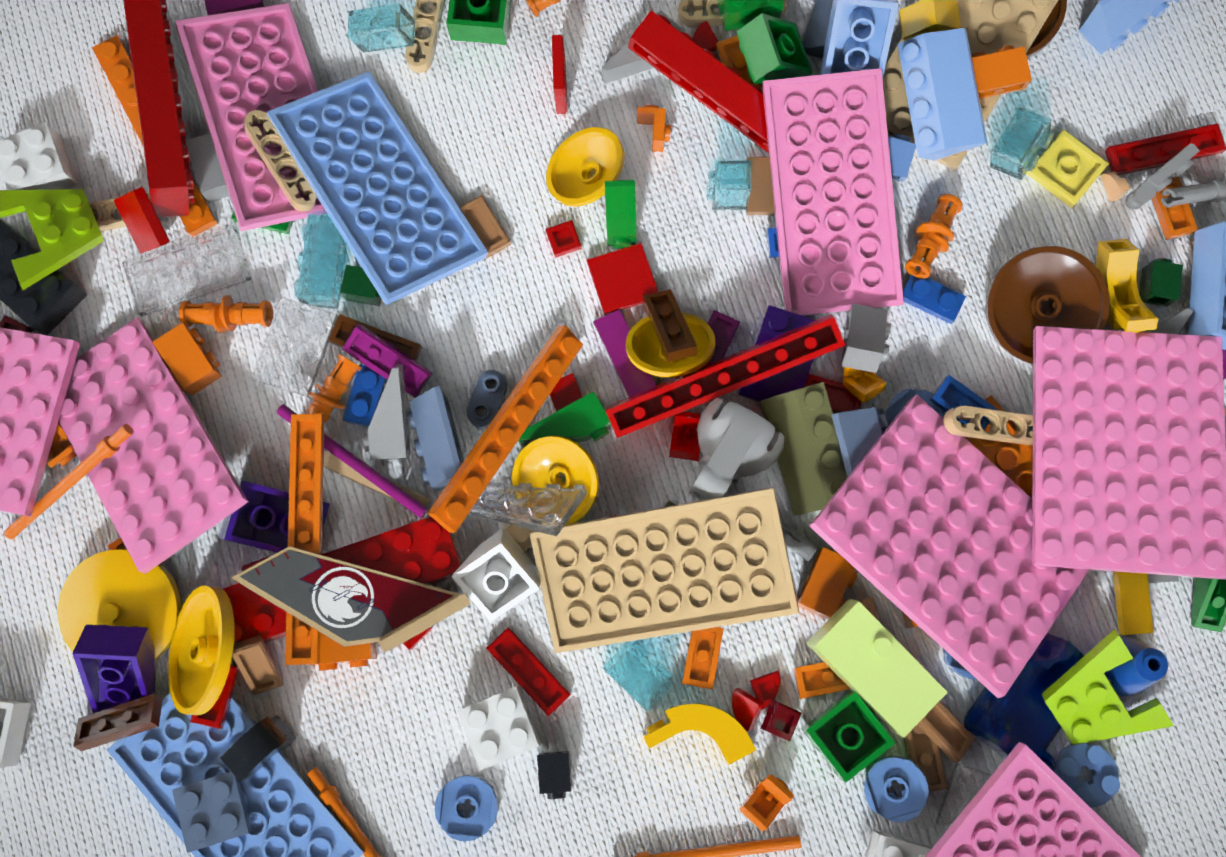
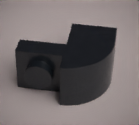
M278 715L271 719L267 716L244 733L220 759L236 778L242 782L258 772L272 756L290 746L297 737L290 730L289 725L281 720Z

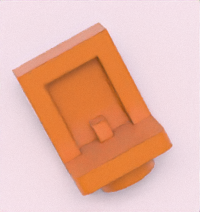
M645 105L644 107L637 108V124L653 125L652 152H663L664 142H670L671 125L665 124L666 108H660L657 105Z
M59 421L48 456L50 461L47 464L50 468L58 462L63 467L77 456Z
M770 774L757 784L739 810L763 832L770 826L783 806L793 799L794 794L788 789L787 784L783 780Z

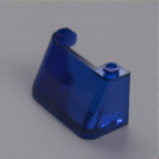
M1047 633L1004 697L997 698L984 687L965 715L964 727L1004 759L1021 742L1027 745L1054 772L1056 766L1055 758L1046 749L1062 727L1045 703L1042 693L1085 655L1070 641ZM1107 677L1111 685H1113L1114 683Z

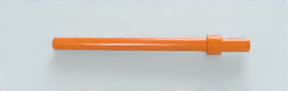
M124 424L113 435L104 437L96 445L95 451L35 503L32 516L21 515L4 530L5 536L9 539H14L102 460L111 458L119 451L120 445L134 433L133 428L128 424Z
M318 767L308 772L307 776L321 794L318 797L325 806L329 805L344 828L363 849V855L365 857H381L339 798L341 794L335 785L331 786Z
M796 835L649 854V851L636 853L637 856L633 857H737L801 848L800 836Z

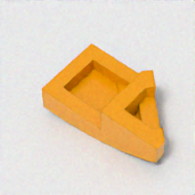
M843 367V385L861 402L866 403L885 390L886 381L875 373Z

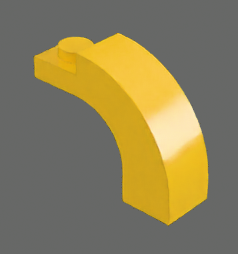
M1128 239L1098 241L1096 267L1106 282L1110 299L1107 322L1113 330L1124 329L1126 332L1134 333L1157 329L1158 318L1142 302L1137 287L1136 272L1139 249Z
M680 704L664 710L670 722L664 724L661 719L646 727L648 733L643 736L650 749L683 731L694 730L703 732L714 740L728 765L756 751L751 738L738 721L726 712L705 704Z

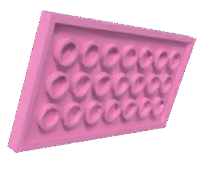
M289 3L175 21L177 33L240 231L326 214L327 212L318 198L314 208L306 212L298 211L290 204L244 130L245 117L249 112L261 110L267 113L270 110L318 92ZM256 121L253 122V127L257 126L260 129L263 138L265 136L263 124L259 125ZM271 143L265 146V151L271 155H276L281 152V147ZM284 167L280 170V174L287 179H291L297 174L291 167ZM298 184L296 186L298 189V199L303 198L305 201H308L309 194L303 195Z
M882 69L763 81V98L784 310L804 316L850 311L852 303L874 308L904 305Z
M137 317L75 360L58 421L80 462L96 450V445L104 437L113 435L124 424H128L133 428L134 433L120 445L119 451L111 458L102 460L87 475L138 571L146 574L249 501L184 390L152 343L154 339L144 322Z

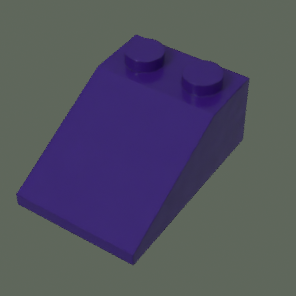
M768 305L755 345L815 320ZM814 359L742 387L738 395L760 402L764 399L804 388Z
M236 479L249 502L224 519L219 538L275 553L287 548L289 492ZM323 502L322 531L330 507V503Z
M85 625L72 655L92 713L154 693L156 694L154 646L149 628Z

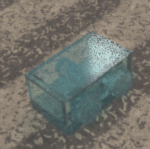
M400 3L349 11L347 38L363 53L414 46L415 19Z
M1019 107L991 151L990 168L1023 180L1028 171L1032 172L1039 160L1038 154L1041 149H1047L1053 138V132H1051L1052 119Z
M751 160L715 161L714 171L708 172V182L706 184V199L712 200V210H746L752 189Z
M628 641L604 665L603 669L648 712L673 685L669 681L672 674L660 663L654 666L646 658L650 653L638 641L633 645Z

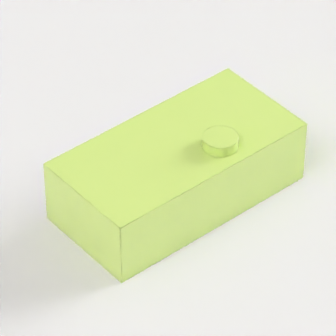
M848 599L806 642L852 691L857 692L864 703L893 733L903 738L948 693L857 600Z

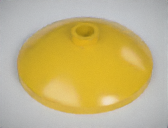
M591 127L574 133L562 142L552 155L547 167L546 184L551 195L558 202L573 207L590 204L604 196V181H617L624 166L625 152L619 138L608 129Z
M682 312L697 344L698 355L668 362L650 318L647 316L630 329L626 338V352L630 361L638 369L648 374L666 378L685 376L699 370L712 358L715 351V335L713 330L699 317Z
M546 436L529 443L519 453L513 466L512 485L517 501L529 516L546 525L564 526L580 520L591 510L599 491V476L593 459L581 445L569 438ZM560 472L565 474V482L560 479Z

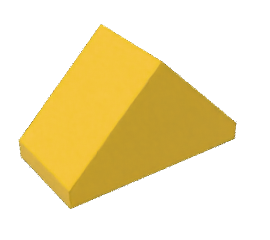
M920 0L899 10L902 40L911 39L923 33L961 28L958 1Z

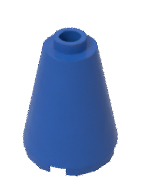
M1119 634L1133 659L1104 674L1117 695H1138L1165 676L1168 670V662L1161 651L1132 635Z

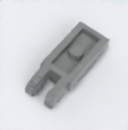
M1191 143L1127 195L1125 200L1127 207L1137 210L1156 196V191L1159 193L1173 181L1169 176L1175 171L1180 175L1194 164L1191 158L1200 150Z

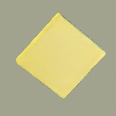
M1063 129L1026 174L1072 209L1109 163Z

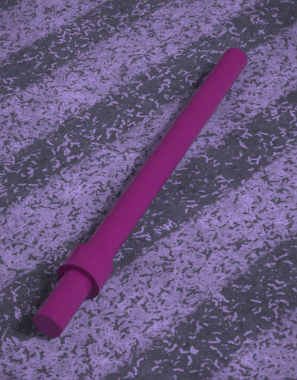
M285 404L281 405L277 410V414L290 424L291 414H297ZM324 433V448L418 517L423 518L428 512L426 506Z

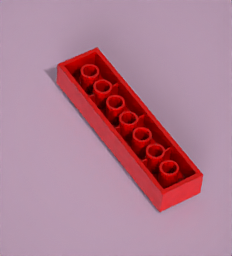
M123 0L151 204L158 217L190 215L189 204H195L193 177L189 166L188 145H186L185 124L181 113V97L178 93V78L174 66L175 59L173 44H171L170 39L171 31L169 19H167L166 0Z
M431 516L322 554V556L430 586L451 579L453 573L463 564L453 533L448 532ZM240 583L223 588L232 605L234 643L261 635L264 643L286 636L285 610Z

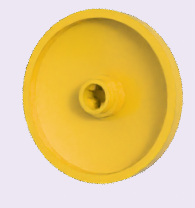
M127 549L103 551L81 562L65 581L58 602L60 630L66 644L73 652L86 624L149 628L154 646L155 660H157L171 645L177 618L182 609L181 597L174 578L161 563L144 574L138 571Z
M200 586L188 596L178 615L171 639L168 661L169 690L174 706L180 713L185 715H202L208 712L219 698L229 673L234 647V616L228 595L219 587Z

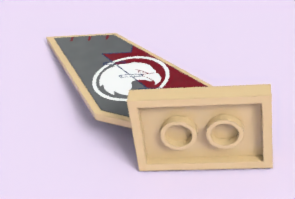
M290 546L231 577L342 646L378 642L383 653L388 652L471 604L465 593H455Z

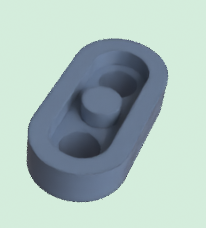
M495 370L485 371L477 380L467 407V417L471 424L477 428H487L501 408L507 392V382L500 372ZM490 380L497 382L496 387L493 389L486 387L487 382ZM484 407L487 409V412L484 416H477V409Z

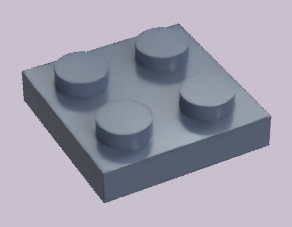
M231 771L172 790L187 853L252 832L240 781Z

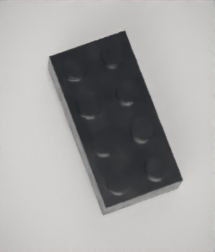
M0 218V300L28 326L42 335L48 336L87 294L60 269L22 290L11 260L40 251L9 223Z

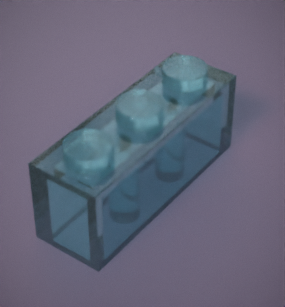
M308 214L307 224H303L302 227L304 249L298 255V267L301 271L300 278L296 279L294 284V294L304 307L338 309L347 243L330 216Z

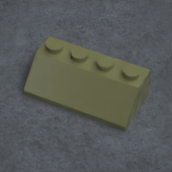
M824 382L760 401L765 419L775 427V431L782 433L785 437L784 448L777 462L793 516L822 510L848 478Z

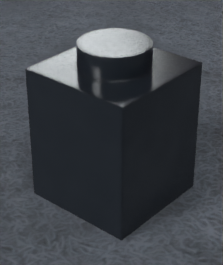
M570 751L539 753L537 755L539 793L547 794V799L566 798V792H571L573 789Z

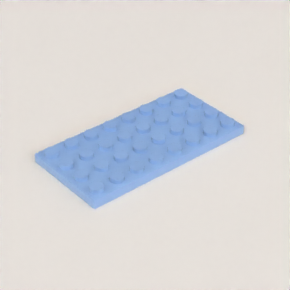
M370 72L267 112L268 117L283 139V143L286 144L295 159L297 166L303 172L317 198L386 305L486 258L488 254L487 249Z
M169 693L162 702L159 727L119 739L107 749L109 754L183 843L184 839L172 790L230 772V769L220 757L244 733L257 724L233 694L223 729L190 722L192 715L180 713L174 706ZM281 751L272 756L258 772L240 782L252 832L191 852L194 857H361L364 853L363 849L344 828L332 810L323 804L318 797L319 795Z

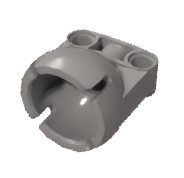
M721 398L713 399L706 405L700 415L697 432L699 446L703 454L700 462L704 467L689 494L700 500L723 497L732 482L738 483L741 477L753 476L767 470L778 460L783 451L784 435L775 431V427L769 421L755 412L734 402L726 403Z

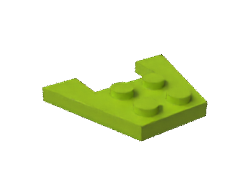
M83 189L0 190V218L26 211L42 251L11 260L22 290H25L104 241Z
M1116 629L1109 633L1042 693L1045 703L1073 745L1174 726L1158 698L1127 711L1104 674L1133 659Z

